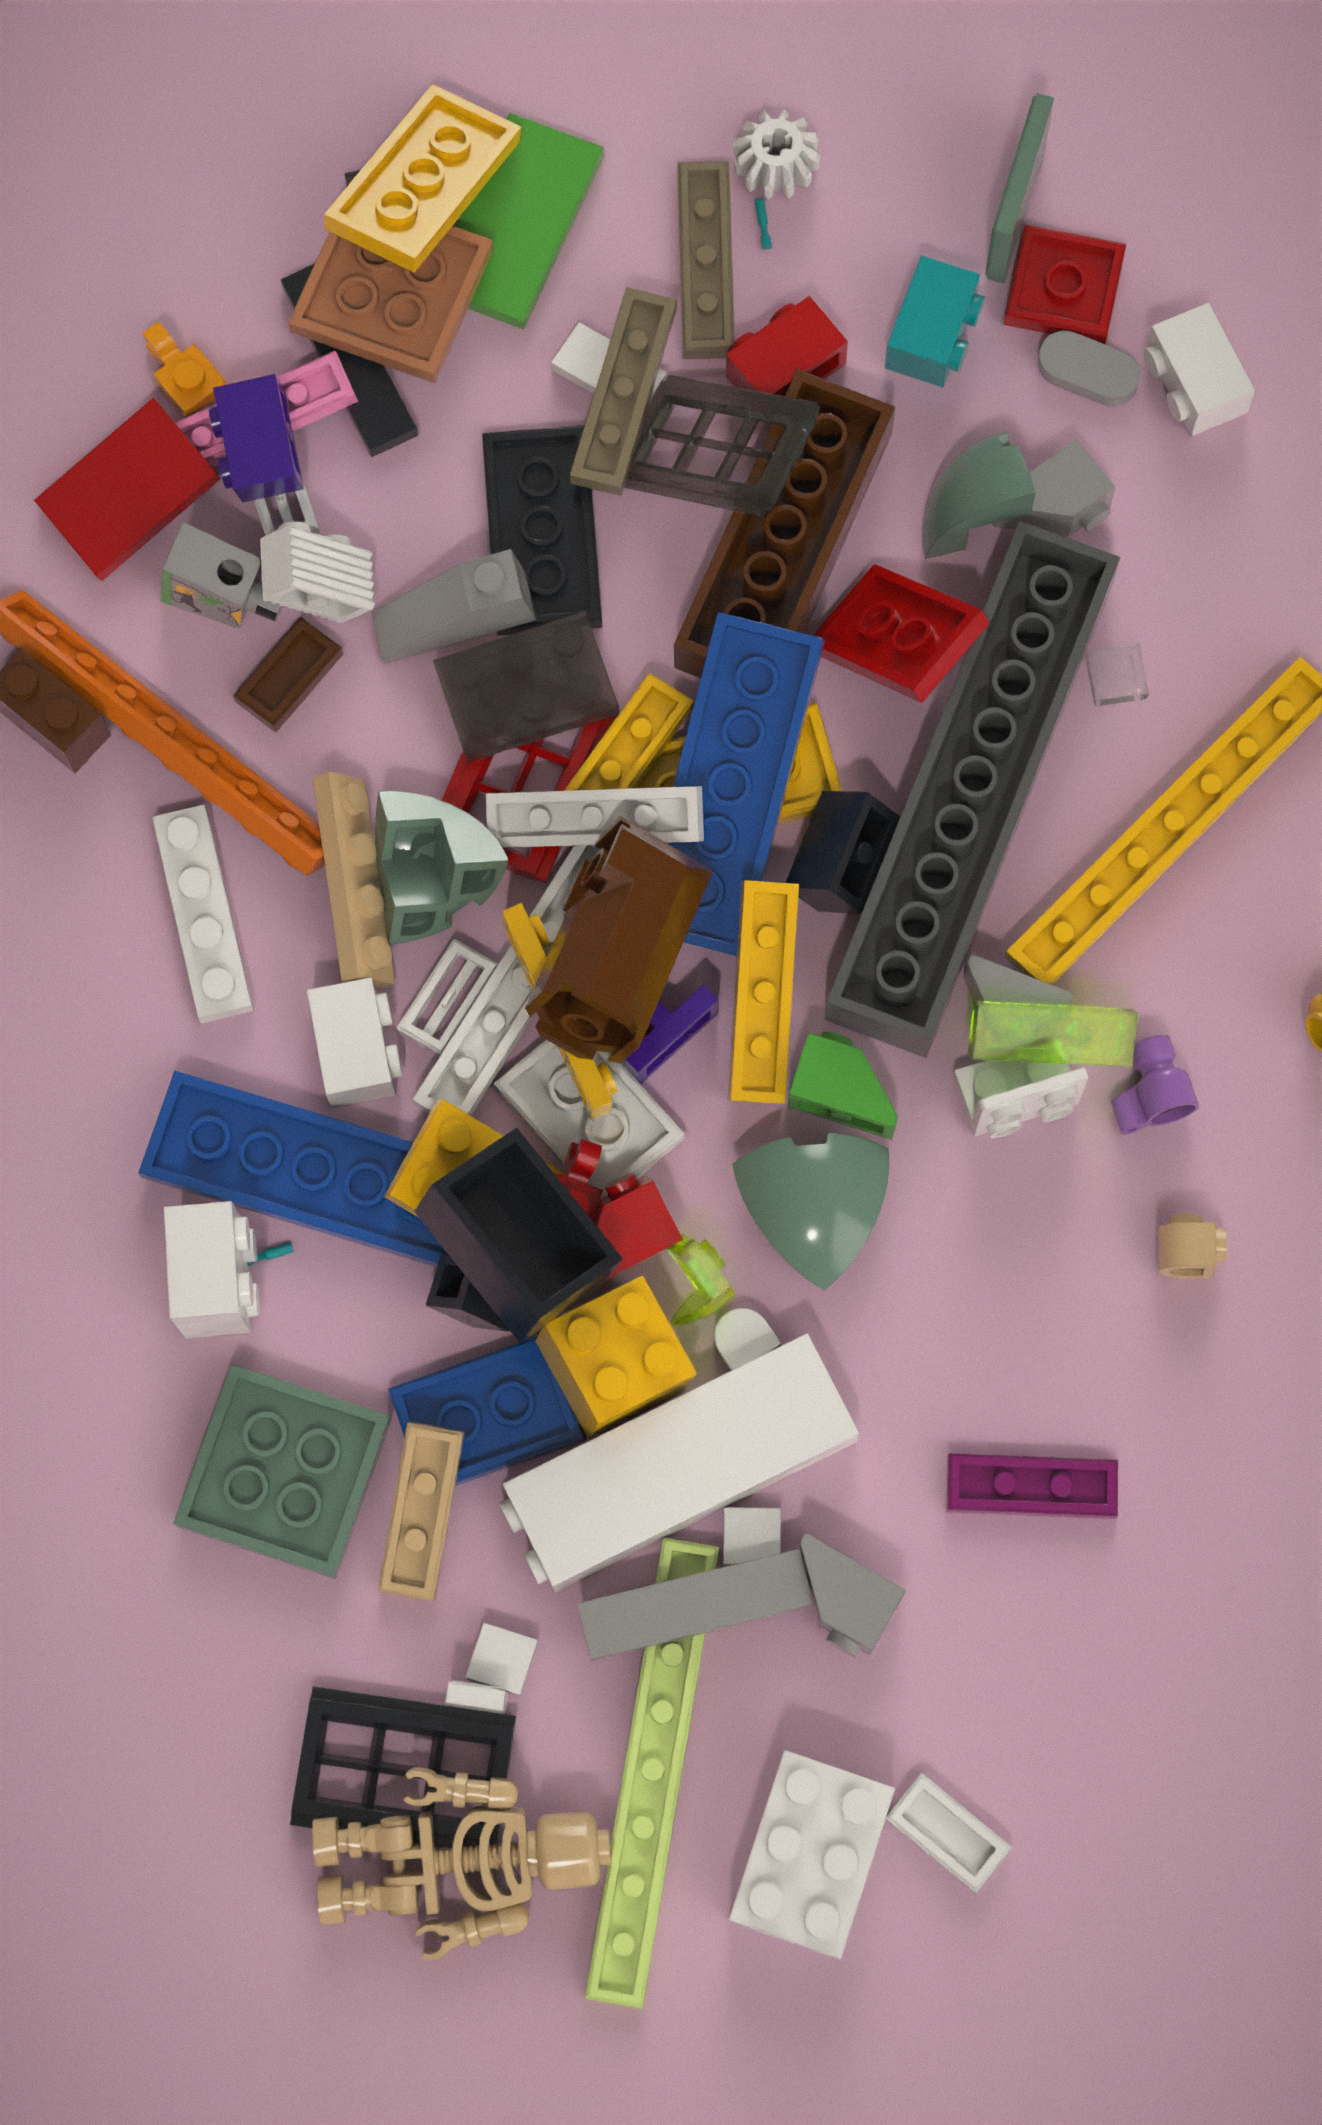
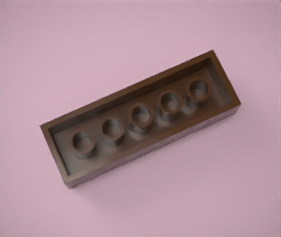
M796 370L674 643L675 669L701 679L718 612L805 634L892 436L896 406L804 371Z

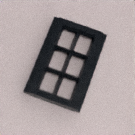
M313 1686L291 1809L290 1825L312 1828L314 1819L338 1817L340 1830L348 1829V1823L361 1822L363 1828L369 1825L380 1824V1820L383 1818L409 1816L413 1825L414 1843H420L418 1818L421 1812L432 1811L435 1847L451 1849L461 1817L434 1814L435 1802L422 1806L421 1812L374 1805L379 1773L406 1777V1772L416 1767L381 1761L386 1730L432 1736L428 1769L433 1770L438 1775H444L449 1778H456V1772L440 1770L445 1738L491 1745L486 1777L468 1774V1779L490 1781L491 1777L508 1778L516 1716ZM328 1721L374 1728L369 1760L323 1753ZM321 1764L367 1771L362 1803L316 1796ZM426 1781L424 1794H426V1793L428 1792L429 1788H431V1789H436V1788H435V1787H428V1783H427V1781ZM478 1822L468 1829L464 1836L463 1847L465 1846L468 1849L469 1846L473 1848L476 1845L479 1846L480 1835L485 1822ZM500 1824L495 1825L491 1832L490 1845L492 1847L494 1844H498Z

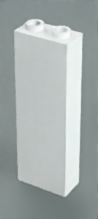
M807 1333L504 1483L503 1486L508 1499L499 1504L513 1533L524 1529L533 1549L524 1553V1556L537 1583L541 1584L549 1580L556 1593L662 1540L663 1537L666 1538L724 1509V1507H728L856 1443L859 1432Z

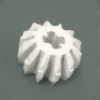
M785 108L779 114V119H771L770 115L763 109L759 115V124L745 121V124L742 126V137H736L734 141L733 154L737 158L734 162V170L737 177H746V188H748L749 193L764 187V196L769 201L774 196L775 191L782 190L783 194L790 200L794 195V185L808 189V186L811 184L812 173L817 172V169H819L820 155L817 152L819 148L818 136L816 132H807L808 123L804 117L791 123L789 122V113H787Z

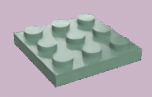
M231 1364L173 1524L176 1527L336 1579L392 1419L390 1415Z

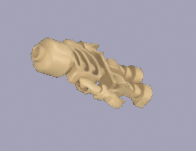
M423 1767L411 1768L406 1772L405 1775L408 1779L421 1777L427 1781L428 1787L436 1788H429L428 1792L422 1796H415L408 1792L403 1800L410 1805L426 1806L432 1802L453 1801V1807L465 1808L466 1802L488 1804L475 1806L466 1811L458 1825L451 1850L449 1848H446L445 1851L441 1848L439 1851L435 1849L432 1811L421 1812L418 1818L420 1843H414L413 1825L409 1816L383 1818L380 1820V1824L369 1825L363 1828L361 1822L348 1823V1829L340 1830L338 1817L317 1818L312 1823V1843L316 1867L340 1865L342 1860L341 1853L346 1852L350 1853L351 1858L363 1857V1851L380 1852L382 1860H392L393 1872L384 1874L382 1876L383 1882L374 1883L370 1886H367L366 1880L353 1881V1887L344 1888L343 1875L320 1876L317 1881V1902L321 1925L345 1923L346 1911H354L355 1916L368 1915V1909L376 1911L387 1910L389 1915L415 1913L418 1911L417 1903H419L418 1885L424 1884L426 1914H438L440 1909L439 1872L441 1875H444L445 1872L450 1874L451 1871L455 1875L456 1884L461 1895L472 1908L480 1911H492L481 1915H476L474 1910L462 1913L463 1919L459 1921L444 1922L440 1919H433L421 1923L415 1931V1934L419 1937L426 1931H434L440 1937L448 1935L443 1937L442 1944L439 1947L424 1949L421 1958L425 1960L441 1958L450 1949L458 1947L463 1943L469 1942L470 1947L482 1945V1938L500 1933H503L505 1937L523 1931L529 1922V1912L522 1902L529 1901L532 1897V1877H540L543 1887L548 1890L591 1887L600 1879L601 1866L612 1865L609 1829L598 1830L596 1819L589 1812L546 1814L538 1819L536 1830L528 1831L525 1809L513 1807L518 1799V1787L512 1780L506 1778L491 1777L490 1781L468 1779V1773L456 1772V1778H449L444 1775H438L433 1770ZM478 1822H485L481 1831L479 1846L476 1845L475 1848L469 1846L468 1849L465 1846L463 1847L464 1836L468 1829ZM505 1823L502 1843L499 1846L494 1844L492 1847L490 1845V1836L494 1826ZM515 1832L518 1835L517 1845L515 1842H512V1836ZM422 1858L423 1869L406 1870L405 1859ZM518 1865L521 1868V1877L518 1876L515 1869ZM500 1867L504 1871L509 1889H505L499 1884L494 1875L493 1868L498 1870ZM476 1869L478 1872H481L483 1884L489 1894L480 1892L473 1886L467 1875L469 1870L474 1872Z

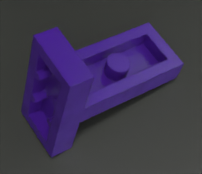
M703 984L672 1013L659 1001L646 1030L648 1035L643 1038L640 1047L623 1061L624 1067L641 1085L718 1015L719 999Z

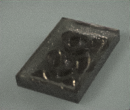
M585 611L433 660L434 668L467 763L620 714L616 696Z

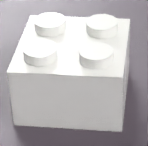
M232 1201L164 1207L169 1314L171 1321L185 1339L252 1333L251 1317L260 1316V1295L258 1284L252 1282L251 1272H248L247 1262L257 1261L254 1228L249 1229L248 1218L240 1216Z

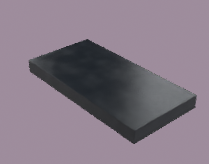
M585 425L482 433L491 555L509 549L512 550L525 571L536 617L535 621L497 631V636L603 628L592 489L571 484L570 473Z

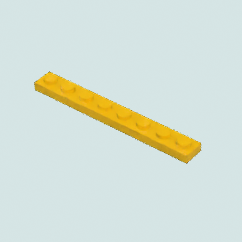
M1300 656L1006 951L1005 958L1021 973L1054 985L1322 714V675Z

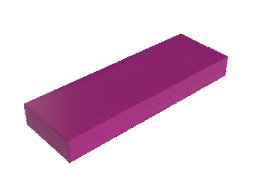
M949 1453L947 1456L946 1512L1116 1519L1118 1517V1460Z

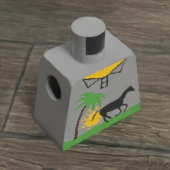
M182 523L162 568L161 602L234 628L241 627L248 611L275 622L282 609L280 604H272L271 601L263 602L262 582L260 581V558L194 526Z

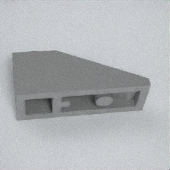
M511 549L458 564L371 612L384 664L536 620L525 571Z

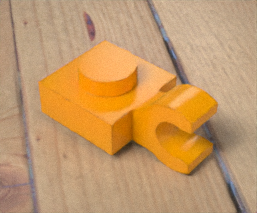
M160 322L155 323L142 333V336L148 342L145 344V347L162 366V368L153 373L155 383L185 418L196 414L215 400L214 387L227 385L223 377L195 344L181 352Z

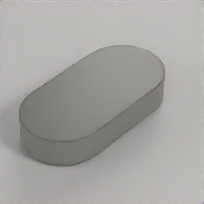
M1059 331L1049 335L1040 347L1038 368L1041 375L1051 384L1107 406L1122 405L1128 402L1137 391L1140 380L1139 366L1125 352L1071 331Z

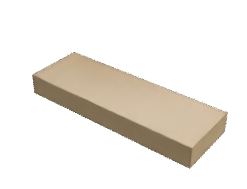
M415 1422L407 1423L378 1591L429 1601L436 1599L465 1431Z

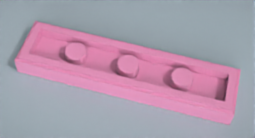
M336 351L277 377L285 389L293 431L358 402ZM209 408L176 422V425L212 468L219 465L218 459L219 457L226 456L223 437L216 438L209 417Z

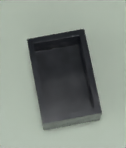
M517 1127L434 1182L414 1211L519 1343L525 1341L602 1286L623 1260L621 1255Z

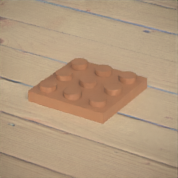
M452 226L416 272L413 273L329 231L288 322L290 332L436 383L494 251L493 240Z

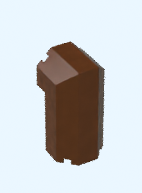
M619 816L595 843L594 846L600 850L591 862L585 859L574 878L562 905L563 911L566 912L563 915V923L525 1006L529 1017L537 1013L539 1020L536 1024V1029L542 1038L580 1059L593 1060L596 1051L610 1052L607 1062L616 1063L623 1062L640 1047L713 873V870Z

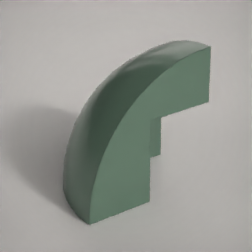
M1007 431L990 435L966 448L951 461L937 479L928 498L922 521V547L925 559L966 550L969 529L1032 513L1036 494L1022 453L1017 445H1010Z
M378 791L375 847L377 851L376 861L380 889L384 899V916L389 945L406 943L442 932L452 926V915L471 901L481 906L492 895L506 871L508 864L506 853L491 831L460 808L421 794Z
M829 1133L824 1144L796 1146L792 1138L787 1137L754 1149L732 1165L743 1201L763 1235L797 1272L825 1291L854 1261L876 1223L888 1184L889 1150L871 1140L846 1134Z

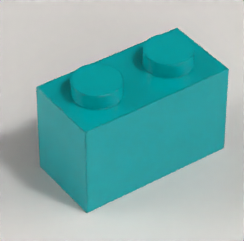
M921 255L887 344L884 369L944 388L950 370L959 372L963 364L969 342L962 340L966 326L976 327L984 306L985 296L978 294L981 274Z

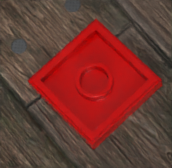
M1025 224L1003 325L1047 334L1071 331L1106 344L1126 244Z

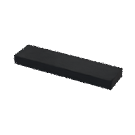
M314 264L280 279L282 288L293 309L296 307ZM309 339L319 358L336 351L358 400L357 403L346 407V410L371 458L418 436L417 427L384 365Z

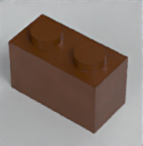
M20 649L0 670V713L73 773L76 774L111 736L100 712L23 649Z

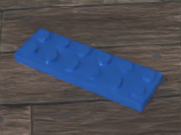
M720 612L717 614L673 787L702 786L704 841L667 843L713 870L684 943L737 956L741 881L763 882L825 644L824 638Z
M174 1070L138 1172L141 1178L216 1201H232L236 1207L434 1267H438L441 1254L447 1253L419 1217L384 1197L413 1144L412 1141Z

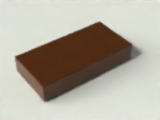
M300 617L233 695L235 702L276 733L344 654L342 647Z

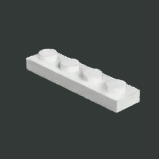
M702 786L486 794L487 829L496 837L502 848L595 845L601 834L619 816L665 843L704 841Z
M205 804L152 817L200 1023L203 1024L254 1011Z

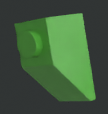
M824 1031L821 1036L808 1033L788 1094L787 1107L892 1140L898 1116L862 1049L853 1047L851 1039L838 1033Z

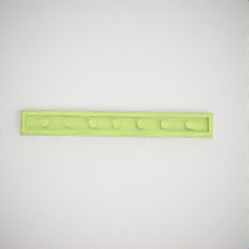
M663 1537L655 1584L716 1569L719 1547ZM705 1633L644 1648L611 1841L612 1865H607L585 1999L643 2009Z

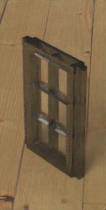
M668 375L665 381L660 382L648 405L624 488L765 517L768 510L772 511L818 421L816 415L820 407L814 401ZM675 405L702 410L690 434L663 430ZM716 413L745 418L732 443L704 438ZM759 421L787 426L775 451L747 446ZM658 438L684 443L672 468L646 463ZM699 447L727 452L715 477L687 471ZM741 455L770 460L758 485L729 480Z

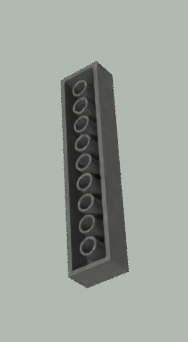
M1019 521L983 610L990 624L966 652L827 999L824 1020L927 1058L1113 585L1120 561L1119 556Z

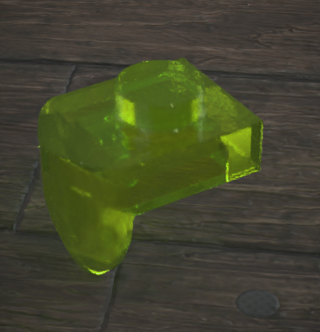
M683 1233L681 1234L682 1241L666 1249L697 1290L679 1307L672 1317L670 1323L673 1327L687 1325L707 1318L718 1312L736 1297L733 1288L719 1271L726 1264L716 1249L706 1239L699 1243Z

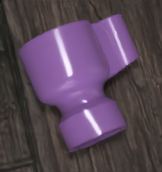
M1159 1035L1135 1043L1128 1049L1133 1068L1142 1074V1079L1129 1090L1119 1094L1111 1102L1121 1134H1131L1149 1125L1169 1124L1181 1120L1198 1110L1199 1103L1188 1073L1175 1067L1172 1063L1176 1056L1169 1036Z

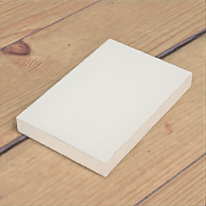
M545 1040L494 1083V1087L563 1166L565 1165L566 1155L572 1142L579 1144L580 1139H584L602 1146L599 1162L588 1182L589 1185L603 1189L601 1198L608 1195L605 1187L609 1183L630 1173H635L638 1179L685 1139V1134L622 1063L607 1062L610 1052L596 1051L593 1059L596 1065L603 1062L606 1063L615 1082L617 1093L610 1095L613 1101L611 1112L591 1120L558 1047Z

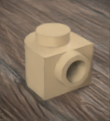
M1178 1214L1169 1217V1224L1158 1228V1273L1160 1275L1179 1279H1213L1217 1262H1226V1229H1216V1222H1203L1202 1216L1195 1214Z

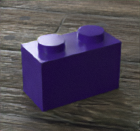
M276 374L214 387L216 406L209 407V417L215 437H223L226 456L219 457L218 460L225 488L233 487V490L243 503L303 490L304 485L285 389Z

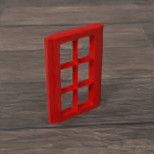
M501 665L441 801L469 813L478 791L484 794L521 792L537 756L564 766L554 788V791H564L618 717L619 709L609 706L608 703L518 669ZM521 694L548 704L532 742L504 732ZM557 708L585 718L569 756L541 746ZM500 742L527 752L510 791L483 781ZM562 846L529 847L526 854L508 847L503 848L508 858L506 870L534 881L538 880L547 883Z

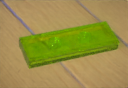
M974 1001L968 1056L977 1060L1132 1067L1138 1012L1127 1008Z

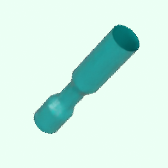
M757 199L755 200L758 225L761 229L760 240L762 250L771 249V238L767 230L768 219L765 200Z
M289 1242L264 1250L262 1253L257 1254L256 1262L271 1260L294 1253L292 1243ZM247 1262V1265L251 1266L255 1262Z

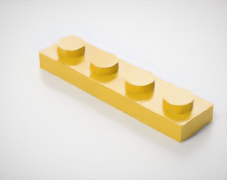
M741 881L728 1101L785 1104L799 884Z
M520 903L502 911V926L533 991L547 959L542 947L549 945L550 942L539 916L535 914L528 917L523 904ZM558 1047L590 1119L593 1120L611 1112L613 1101L610 1095L617 1093V1088L606 1063L603 1062L596 1065L594 1059H580Z

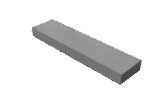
M800 1548L577 1603L591 1661L814 1606Z

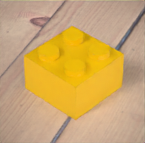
M643 1275L554 1319L542 1328L535 1341L588 1439L684 1391L697 1374Z

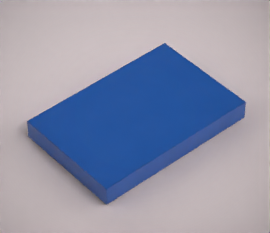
M537 1337L388 1388L404 1438L408 1422L465 1431L456 1486L584 1441L576 1415L535 1342Z

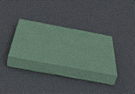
M1037 93L1032 98L992 228L985 273L989 280L1005 283L1046 149L1054 97Z

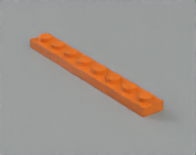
M24 590L0 599V633L8 643L23 649L87 703L120 727L124 735L140 743L159 758L167 769L178 773L198 789L206 800L218 805L241 823L242 827L249 834L260 838L280 854L288 865L300 870L306 876L325 866L320 827L317 821Z

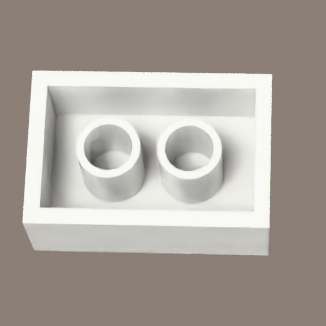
M784 1750L729 1922L840 1960L895 1788Z

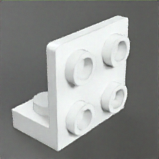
M1059 1038L957 1069L953 1075L974 1137L989 1132L990 1138H1000L1012 1134L1022 1128L1020 1122L1041 1116L1043 1122H1050L1070 1115L1074 1112L1073 1106L1079 1104L1088 1081L1085 1067L1070 1071Z

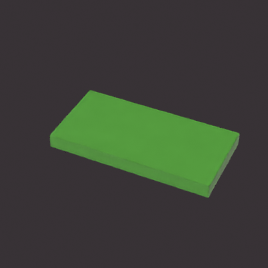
M509 112L506 120L521 126L520 142L461 214L456 227L492 239L494 251L468 309L524 330L604 158V147Z

